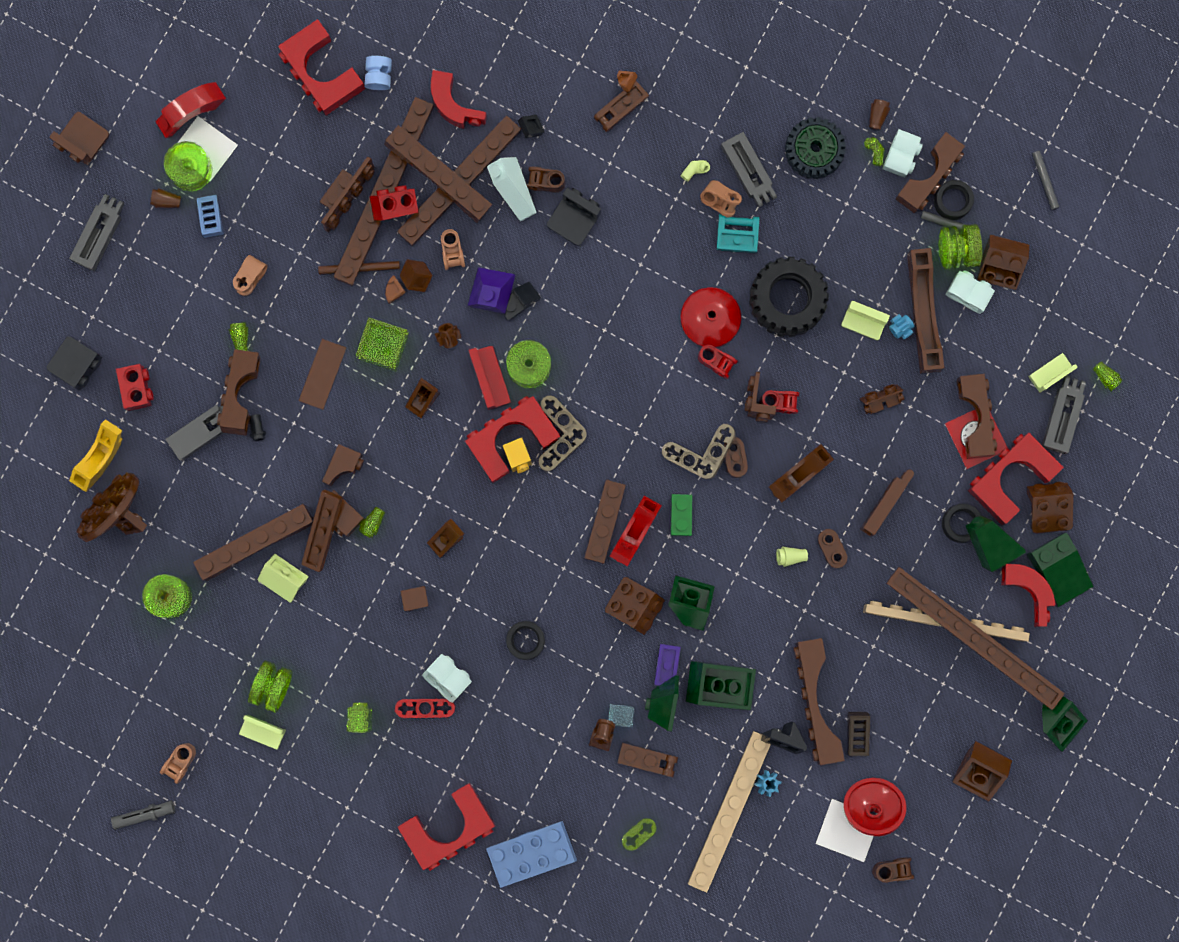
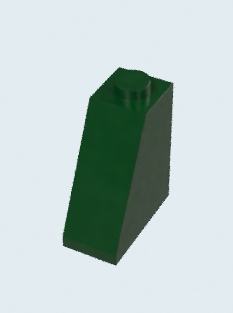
M984 516L976 517L971 523L965 525L982 567L990 572L999 569L1026 553L1021 545L992 520Z

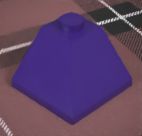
M478 267L468 306L505 314L516 275Z

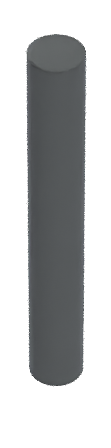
M1036 151L1032 155L1050 207L1054 210L1059 208V204L1041 153Z
M923 211L921 215L922 219L975 237H979L981 232L980 229Z

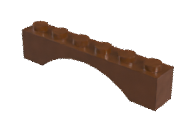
M399 125L385 140L384 145L437 185L476 223L481 220L492 206L488 200Z
M931 248L910 250L907 254L920 374L941 372L944 369V360L935 315Z
M302 504L193 563L201 579L208 581L253 554L312 526L313 518L307 506Z
M823 639L796 642V647H793L795 659H799L800 667H797L799 680L802 679L804 685L801 688L802 699L806 700L808 707L804 708L806 720H810L811 724L808 734L810 741H814L815 749H812L813 760L817 761L818 765L845 761L841 740L825 724L817 703V679L826 659Z

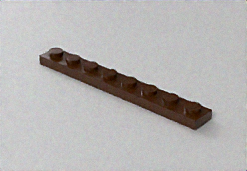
M506 115L454 172L471 185L521 132V128ZM438 188L418 209L419 213H414L397 233L413 246L454 201Z

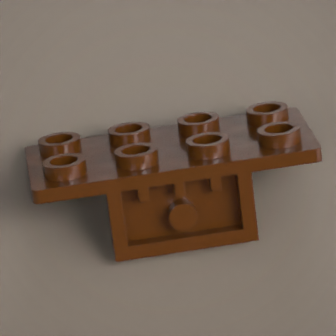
M370 157L364 160L354 176L342 169L320 200L322 205L330 209L321 221L325 231L328 233L331 229H336L340 223V216L343 213L346 214L350 209L352 199L361 194L363 190L362 185L366 180L369 181L373 177L375 167Z

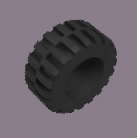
M781 257L777 258L775 262H769L758 272L750 289L749 303L750 307H752L753 317L758 319L757 323L761 327L767 328V332L771 334L775 332L780 337L784 335L795 337L797 334L802 335L820 321L827 308L829 293H827V282L823 281L824 276L821 271L817 272L815 270V265L812 263L808 265L805 263L806 260L802 258L795 260V257H788V259ZM780 280H794L806 290L808 295L807 304L800 313L786 315L773 307L770 301V291L774 284Z

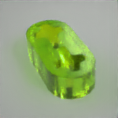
M643 818L622 837L624 848L630 851L639 848L656 832L655 822L650 818ZM644 822L646 824L652 823L650 827L652 831L650 833L648 831H645L643 834L639 833L644 828L642 825ZM638 834L639 837L635 839L636 845L632 846L630 844L627 846L626 837L630 836L632 838Z

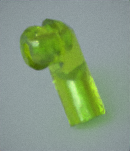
M867 138L864 145L867 149H871L874 152L873 165L882 166L884 147L877 138Z

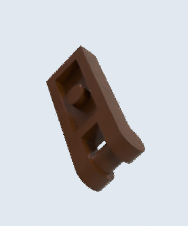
M635 81L629 92L622 91L597 112L593 118L603 125V129L607 133L649 98V95ZM608 113L613 116L611 120L605 117Z
M622 743L617 763L674 777L675 771H673L674 764L678 761V757ZM661 759L667 761L665 769L659 767Z

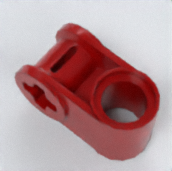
M712 345L703 346L698 353V360L701 364L725 379L729 378L728 374L733 365L738 363L734 357ZM703 351H710L713 354V358L706 360L703 357Z
M770 390L760 397L759 404L767 405L765 397L771 396L774 399V405L772 406H776V412L797 414V397H799L800 393Z

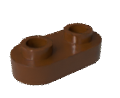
M735 437L732 444L737 446V450L733 452L729 449L725 456V462L729 475L734 478H740L747 472L748 465L744 444L741 439ZM735 464L740 465V471H735L733 466Z
M825 529L820 532L817 541L828 565L832 568L843 567L847 562V553L838 534L832 529ZM827 535L832 537L831 543L825 541ZM835 554H839L841 556V560L839 562L834 560Z

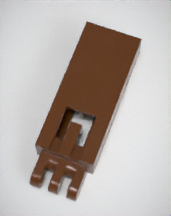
M912 470L905 471L900 478L896 477L891 481L861 527V531L870 537L876 534L914 475Z

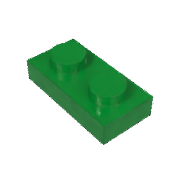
M671 495V536H692V495Z

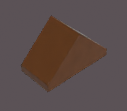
M421 378L405 407L422 418L440 395V392Z

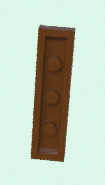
M606 480L584 559L602 564L605 563L626 485Z
M327 490L321 491L301 565L317 572L323 570L342 503V496Z

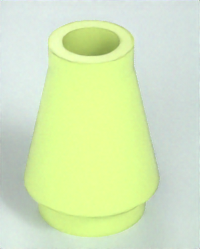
M789 547L777 549V563L786 567L807 561V550Z

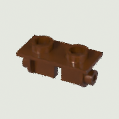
M891 384L885 386L884 390L866 393L865 397L860 398V401L866 405L863 406L865 413L873 414L884 410L882 402L886 403L887 408L900 404L904 400L903 389L898 385Z

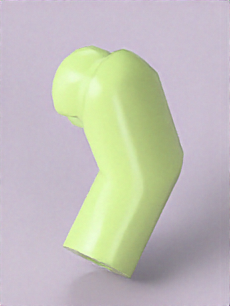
M704 160L691 161L680 176L684 180L689 181L694 174L707 173L710 170V164Z

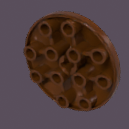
M128 472L123 476L118 474L103 493L98 492L93 497L92 506L85 509L80 516L82 521L76 532L81 540L89 542L105 534L114 526L126 535L144 531L147 525L143 522V518L129 511L139 486V478L136 475Z

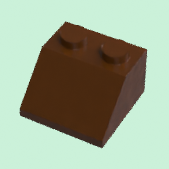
M975 741L966 753L952 782L990 801L1008 778L1012 760Z

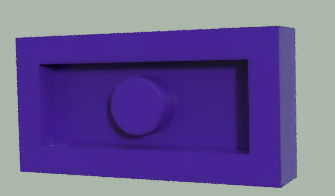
M660 644L654 685H661L677 675L681 647Z

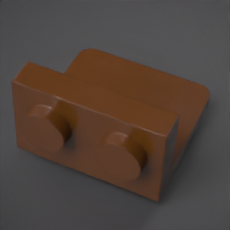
M76 112L60 135L53 131L49 138L54 142L52 146L60 152L65 150L70 154L69 157L78 164L81 161L88 166L108 139L109 132L81 112Z
M756 371L754 376H750L747 391L751 393L746 399L744 411H748L747 417L756 418L757 422L767 423L768 420H772L775 416L776 406L756 404L760 372Z
M1055 482L1054 484L1027 486V495L1032 502L1031 529L1034 533L1072 529L1074 493L1068 483Z
M624 577L605 607V612L645 635L651 628L657 613L661 611L665 600L655 592Z

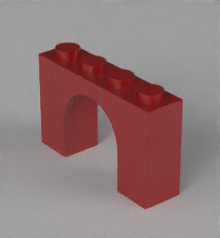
M317 19L280 44L278 47L281 53L278 55L284 64H290L292 67L290 72L296 80L300 79L304 85L301 88L307 96L311 95L315 101L312 103L318 112L323 111L325 115H328L365 90V87L353 68H350L329 82L316 81L307 74L306 66L311 55L331 42L329 34Z
M528 396L524 397L518 402L519 405L514 409L510 407L501 413L502 417L496 421L494 418L484 424V429L479 432L475 430L467 435L468 439L465 441L492 483L510 473L495 448L496 437L504 427L512 424L527 427L543 450L560 438L559 433L534 396L531 398Z
M1030 433L1024 436L1022 434L1018 435L1012 441L1015 445L1011 449L1005 448L998 455L1000 459L996 463L992 461L984 469L986 473L981 478L977 476L970 482L972 487L968 492L1001 525L1007 524L1020 511L1005 495L1000 485L1001 473L1008 464L1021 463L1026 465L1044 483L1049 482L1064 468Z
M471 783L466 784L451 794L465 820L463 833L456 840L448 843L434 840L429 836L417 815L398 826L399 831L422 870L428 868L431 871L440 865L439 860L444 857L449 860L458 854L457 849L462 846L466 849L476 843L474 839L481 835L484 838L494 832L492 828L495 827V824Z

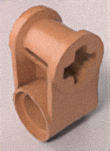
M716 180L710 181L700 196L701 201L705 205L713 208L725 217H732L735 214L736 206L742 201L739 193Z
M452 229L445 230L441 235L445 270L455 266L465 267L458 233ZM449 235H453L456 238L455 243L451 245L445 243V238Z
M248 255L233 279V286L242 296L251 294L259 280L266 273L268 265ZM240 283H247V286H240Z
M189 743L177 746L163 765L160 774H166L178 784L195 758V747ZM182 748H186L189 751L187 759L183 758L180 754Z

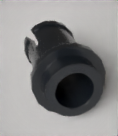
M251 415L249 424L252 434L250 438H253V441L264 440L266 432L263 431L261 415Z

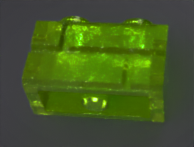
M353 703V707L348 708L347 718L349 720L347 721V731L359 733L371 731L372 721L370 718H372V708L368 707V703Z

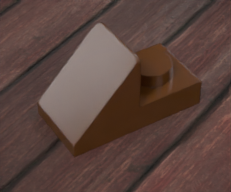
M450 519L436 532L427 544L441 558L463 539L465 533Z

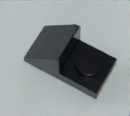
M530 281L514 288L513 293L510 294L506 312L503 314L508 322L541 299Z
M793 721L784 724L783 730L773 728L762 733L761 741L791 753L799 754L807 750V746Z

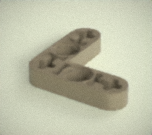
M554 396L544 397L541 401V408L564 435L539 458V467L546 472L554 470L586 440L587 436L585 428ZM547 400L548 402H555L553 406L557 411L559 408L562 409L554 418L551 416L554 414L553 410L550 408L545 409V402ZM563 414L567 415L570 419L569 423L565 426L558 423V417ZM574 430L577 432L581 430L582 439L576 438L572 442L576 445L572 447L565 438L568 436L571 439L574 436ZM558 444H567L568 452L565 454L558 453ZM553 450L555 455L561 459L557 461L555 457L551 462V467L548 465L544 467L543 459L545 457L550 459L553 456L550 452Z
M728 424L719 426L703 457L673 442H668L663 446L662 455L667 460L704 479H712L717 474L735 439L736 431ZM729 428L731 436L724 439L723 442L727 443L725 447L721 443L716 442L718 438L721 441L723 438L721 431H726ZM675 446L674 450L680 454L682 450L685 451L681 455L679 462L676 461L679 457L675 455L668 457V448ZM720 446L722 448V455L717 458L713 457L711 454L712 448ZM692 455L695 458V463L688 467L684 464V458ZM700 459L703 460L700 463L705 467L711 465L710 469L713 470L711 474L707 473L704 475L705 471L698 468L697 472L694 471Z

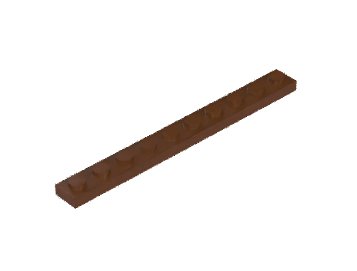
M415 97L401 128L419 141L434 108V104ZM390 151L370 196L377 195L376 191L388 189L389 192L395 191L394 187L399 185L408 163ZM370 197L334 275V279L350 286L354 285L383 221L374 220ZM384 200L383 207L386 208L387 203Z
M900 567L894 571L886 582L892 589L1050 710L1054 709L1065 694Z

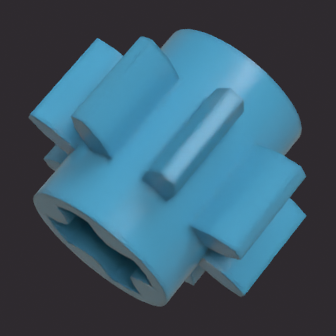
M898 314L890 320L892 325L889 326V329L897 339L902 336L905 340L912 335L913 331L911 329L914 328V324L907 315L901 317Z
M764 770L763 775L757 774L758 780L754 785L760 788L758 793L762 795L766 791V795L771 797L772 792H779L777 788L781 781L775 779L778 774L773 772L770 775L767 770ZM767 780H769L768 782L770 783L768 787L765 783Z

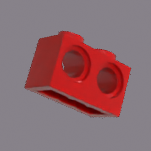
M406 185L394 187L395 191L391 192L388 189L376 191L377 195L370 196L374 220H386L419 213L415 189H407ZM402 196L404 197V204H403V205H402V203H401V197H402ZM384 200L387 203L386 208L383 207Z
M141 364L116 369L123 408L131 411L152 406L151 400H154L152 389L148 388L147 381L150 380L147 368L144 369V366ZM137 372L138 379L135 382H130V375ZM137 392H141L142 399L134 402V395Z

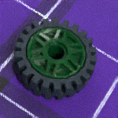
M811 117L800 121L789 133L785 145V155L788 159V164L792 166L794 171L799 172L800 176L804 175L809 179L811 177L814 179L824 178L832 174L841 164L846 151V142H844L845 138L841 134L840 128L835 127V123L828 122V119L822 120L821 117H816L815 119ZM813 144L818 145L820 151L814 152L810 146Z

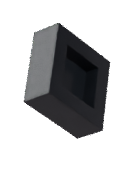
M537 114L523 116L518 120L525 138L541 136L545 132Z

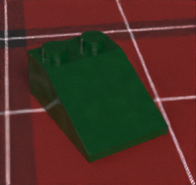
M1067 532L1058 535L1026 554L1035 570L1050 585L1057 607L1094 587L1078 550Z
M691 661L686 702L705 706L751 710L756 669Z

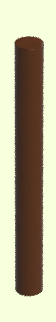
M400 262L363 263L360 272L400 269ZM339 265L318 266L319 274H333Z

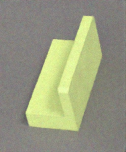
M851 301L841 326L874 340H879L890 315Z
M1062 353L1028 377L1039 393H1041L1078 367L1076 364L1072 366Z
M274 554L264 565L258 581L288 602H292L298 590L304 585L309 576Z
M244 715V723L239 734L278 750L286 730L250 715Z

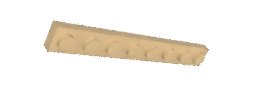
M870 601V604L864 605L863 613L942 627L928 615L923 614L920 609L911 608L909 612L902 610V606L890 605V608L882 607L883 603ZM971 619L973 624L990 636L1023 642L1029 641L1030 633L1024 632V628L1012 626L1011 630L1004 629L1003 624L991 623V626L983 625L984 621Z
M754 731L687 883L706 893L771 745L761 741L762 735Z

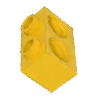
M519 438L504 444L503 449L512 471H517L519 474L529 470V466L532 463L523 439Z

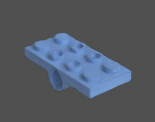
M563 821L524 833L486 848L500 888L577 861Z

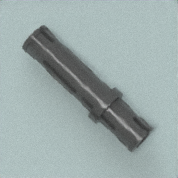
M170 800L162 804H150L149 807L113 816L111 817L112 827L114 830L151 819L155 821L158 820V817L174 814L175 806L173 801Z

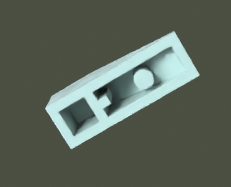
M516 157L500 158L487 166L494 186L520 221L537 213Z

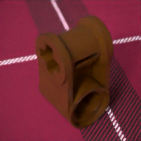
M529 167V183L526 184L529 190L556 193L565 188V177L561 171ZM558 177L562 180L558 185L551 184L553 178Z
M598 719L593 729L589 746L609 751L615 724L606 719Z
M911 857L876 863L872 869V874L875 879L886 883L914 879L910 867ZM882 867H886L888 870L884 878L879 876V870Z

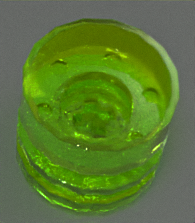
M977 224L963 225L960 235L956 226H952L950 230L947 226L941 227L938 249L944 269H950L952 265L955 269L959 268L961 259L966 268L979 267L981 265L982 240Z
M167 574L157 575L150 579L145 585L142 594L143 604L146 609L154 616L167 619L178 618L185 614L192 601V593L188 584L179 577ZM164 592L170 594V596L167 597V601L161 599V596L164 595Z

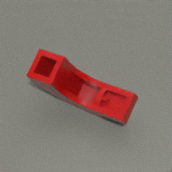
M433 70L431 93L435 107L440 115L450 124L462 129L465 128L466 121L473 126L485 125L487 119L486 112L461 107L453 100L451 96L454 81L453 74Z
M216 82L198 86L180 95L161 110L162 115L155 122L165 138L172 137L191 118L204 112L216 110L226 97Z
M643 496L610 555L611 558L626 566L629 565L662 505Z
M1006 564L1002 566V585L1019 586L1027 590L1034 601V627H1047V623L1050 622V611L1047 610V607L1055 606L1054 595L1048 582L1041 574L1030 567L1019 564Z

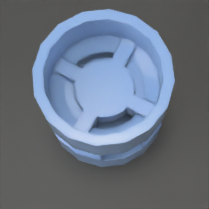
M384 56L366 57L365 70L368 73L365 74L364 87L379 91L390 89L391 76L388 75L391 72L392 66L390 58Z

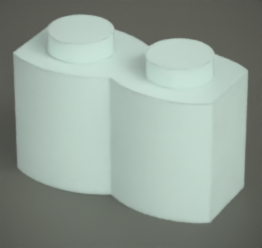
M898 129L882 169L904 178L908 173L911 174L915 167V162H912L915 155H919L923 145L920 144L921 138Z
M959 271L945 295L972 311L981 314L984 312L995 290L991 288L992 286L988 282H979L974 279V275L970 272Z
M443 654L422 674L429 684L438 689L452 703L472 682L466 671L456 668L454 661L449 656H444Z

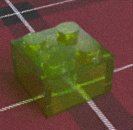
M368 317L355 356L358 360L396 372L409 332L407 329Z

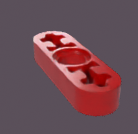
M402 699L396 703L395 712L401 718H443L454 714L455 704L447 699ZM404 702L407 706H414L413 702H417V715H413L414 710H409L404 715L403 711H399V707L403 706ZM427 702L430 704V713L422 714L420 712L419 706L421 703ZM433 702H438L437 706H443L444 702H448V706H451L452 709L448 711V714H444L443 710H437L438 715H434L435 706Z

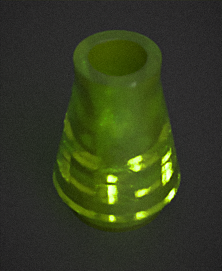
M246 322L229 324L230 329L228 331L235 350L248 351V327H246Z
M1102 361L1093 368L1105 389L1108 388L1110 391H1113L1123 381L1119 373L1105 365Z
M374 507L373 511L359 524V532L369 538L377 535L385 512L378 507Z

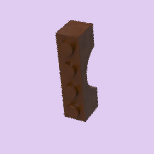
M945 132L931 151L935 160L934 174L926 180L910 179L895 200L913 213L918 209L922 211L929 202L926 199L930 193L934 195L941 186L938 184L939 180L942 177L946 179L953 170L950 168L953 162L958 163L963 157L964 153L961 151L965 145Z
M234 349L233 356L229 357L228 367L231 369L230 374L225 377V387H227L226 394H222L221 406H223L222 413L218 414L217 425H220L222 433L247 435L250 415L248 410L237 402V395L240 388L246 382L258 377L261 361L258 352Z
M985 374L960 376L957 378L959 399L970 403L978 416V424L975 431L964 439L967 459L992 456L997 451L996 439H993L994 420L990 419L989 412L992 410L991 399L987 397L989 381L985 379Z

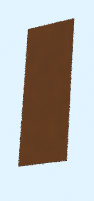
M324 339L321 340L300 395V402L322 410L324 409L347 347Z

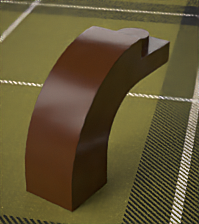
M820 444L771 484L769 488L773 495L782 503L834 459L823 445Z

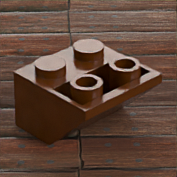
M990 235L983 253L977 280L1017 290L1029 259V244Z

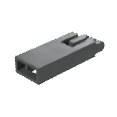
M744 132L721 143V149L749 198L753 197L758 207L763 206L760 200L761 197L766 204L770 202L767 196L768 193L773 200L776 199L777 196L771 187L773 183ZM757 172L762 184L759 185L757 178L751 181L749 176Z
M107 194L103 196L99 206H95L69 258L71 261L94 272L122 219L119 214L124 206V202L119 201L117 206L114 207L117 199L112 197L109 204H107L110 197ZM101 216L105 217L103 222L101 221L100 223L104 226L103 230L96 228Z
M1065 376L1062 388L1057 390L1042 446L1045 449L1062 454L1069 453L1085 397L1083 391L1086 382L1081 380L1078 388L1076 387L1078 379L1073 378L1071 385H1068L1070 381L1069 376ZM1070 401H1074L1071 414L1065 411L1062 412L1063 407L1069 408Z
M215 405L165 439L180 461L185 460L223 434L220 426L211 432L206 426L209 422L215 426L218 414L222 413L223 406Z

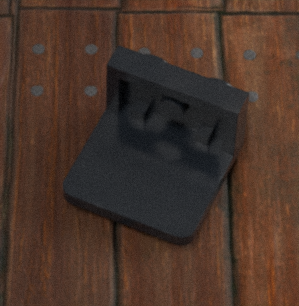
M566 188L563 193V199L547 222V227L576 246H580L601 215V208H599L600 205L592 199L588 201L583 198V194L578 190Z
M69 336L66 337L47 365V370L80 391L87 385L90 375L99 367L103 357Z

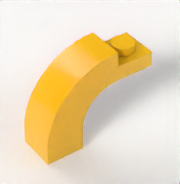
M105 419L100 425L91 449L73 468L69 481L87 492L101 477L117 453L123 440L120 438L122 430Z

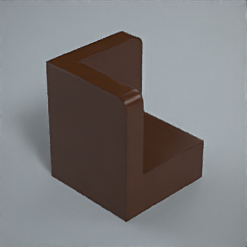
M409 259L406 260L400 273V278L407 290L420 292L426 291L433 276L424 262Z
M425 586L400 591L405 612L428 607Z

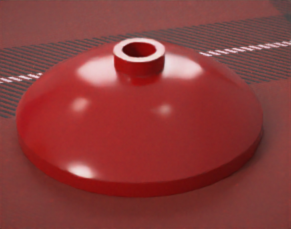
M708 287L695 291L687 298L681 310V325L684 333L692 342L702 347L706 345L714 347L725 345L734 338L741 324V311L738 303L728 292L719 288ZM714 312L716 317L709 318L708 313Z
M867 778L860 780L849 788L844 798L843 808L846 819L853 828L866 835L884 836L890 834L900 827L906 815V801L902 792L894 784L884 779ZM874 811L877 815H872L870 812Z

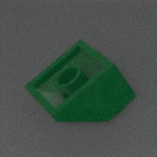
M675 575L668 605L683 625L704 631L715 586Z
M675 675L653 689L651 697L646 698L645 710H648V719L671 732L678 700L679 676Z
M1064 696L1053 710H1050L1044 704L1042 705L1043 732L1063 752L1088 720L1075 704Z

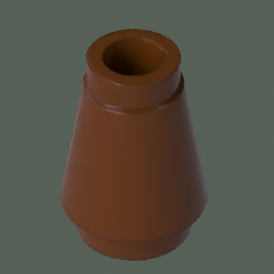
M874 99V103H871L869 128L881 130L891 109L889 108V102Z
M160 188L158 190L153 189L150 205L155 206V208H179L181 196Z

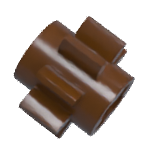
M451 323L442 324L438 328L439 332L435 333L439 346H444L445 348L455 347L458 344L457 339L462 338L457 325L453 326Z

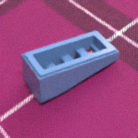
M217 195L197 198L202 236L207 238L223 235ZM213 201L214 205L204 207L202 203ZM214 209L215 211L212 213L204 214V211ZM214 216L216 218L215 220L205 221V218ZM216 224L217 227L206 228V225Z

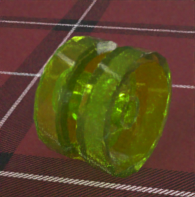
M183 141L176 143L169 148L164 157L163 165L166 174L182 190H199L207 185L212 177L213 166L210 158L202 147L194 142Z
M533 340L521 341L515 344L508 353L506 359L507 371L511 380L518 386L536 388L549 377L551 371L550 355L547 349L539 342ZM528 361L530 363L532 361L533 364L532 366L527 367L525 365V362Z
M265 660L253 681L248 703L260 706L265 700V709L276 713L288 691L293 671L282 667L276 673V665Z

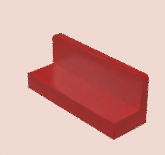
M493 346L479 350L477 348L470 349L469 354L488 410L509 404L511 400Z

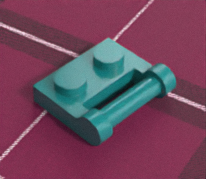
M719 214L716 250L757 253L759 217L750 219L725 217ZM725 225L750 226L752 231L724 229Z

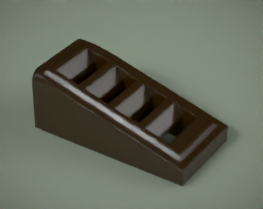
M848 712V756H869L870 715L868 712ZM854 720H864V723L854 722ZM854 728H864V731H854ZM853 737H864V740H853ZM853 745H864V748H853Z

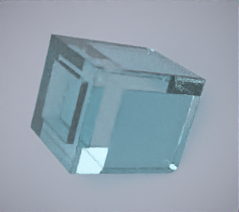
M610 704L608 720L612 721L615 726L633 728L634 707Z

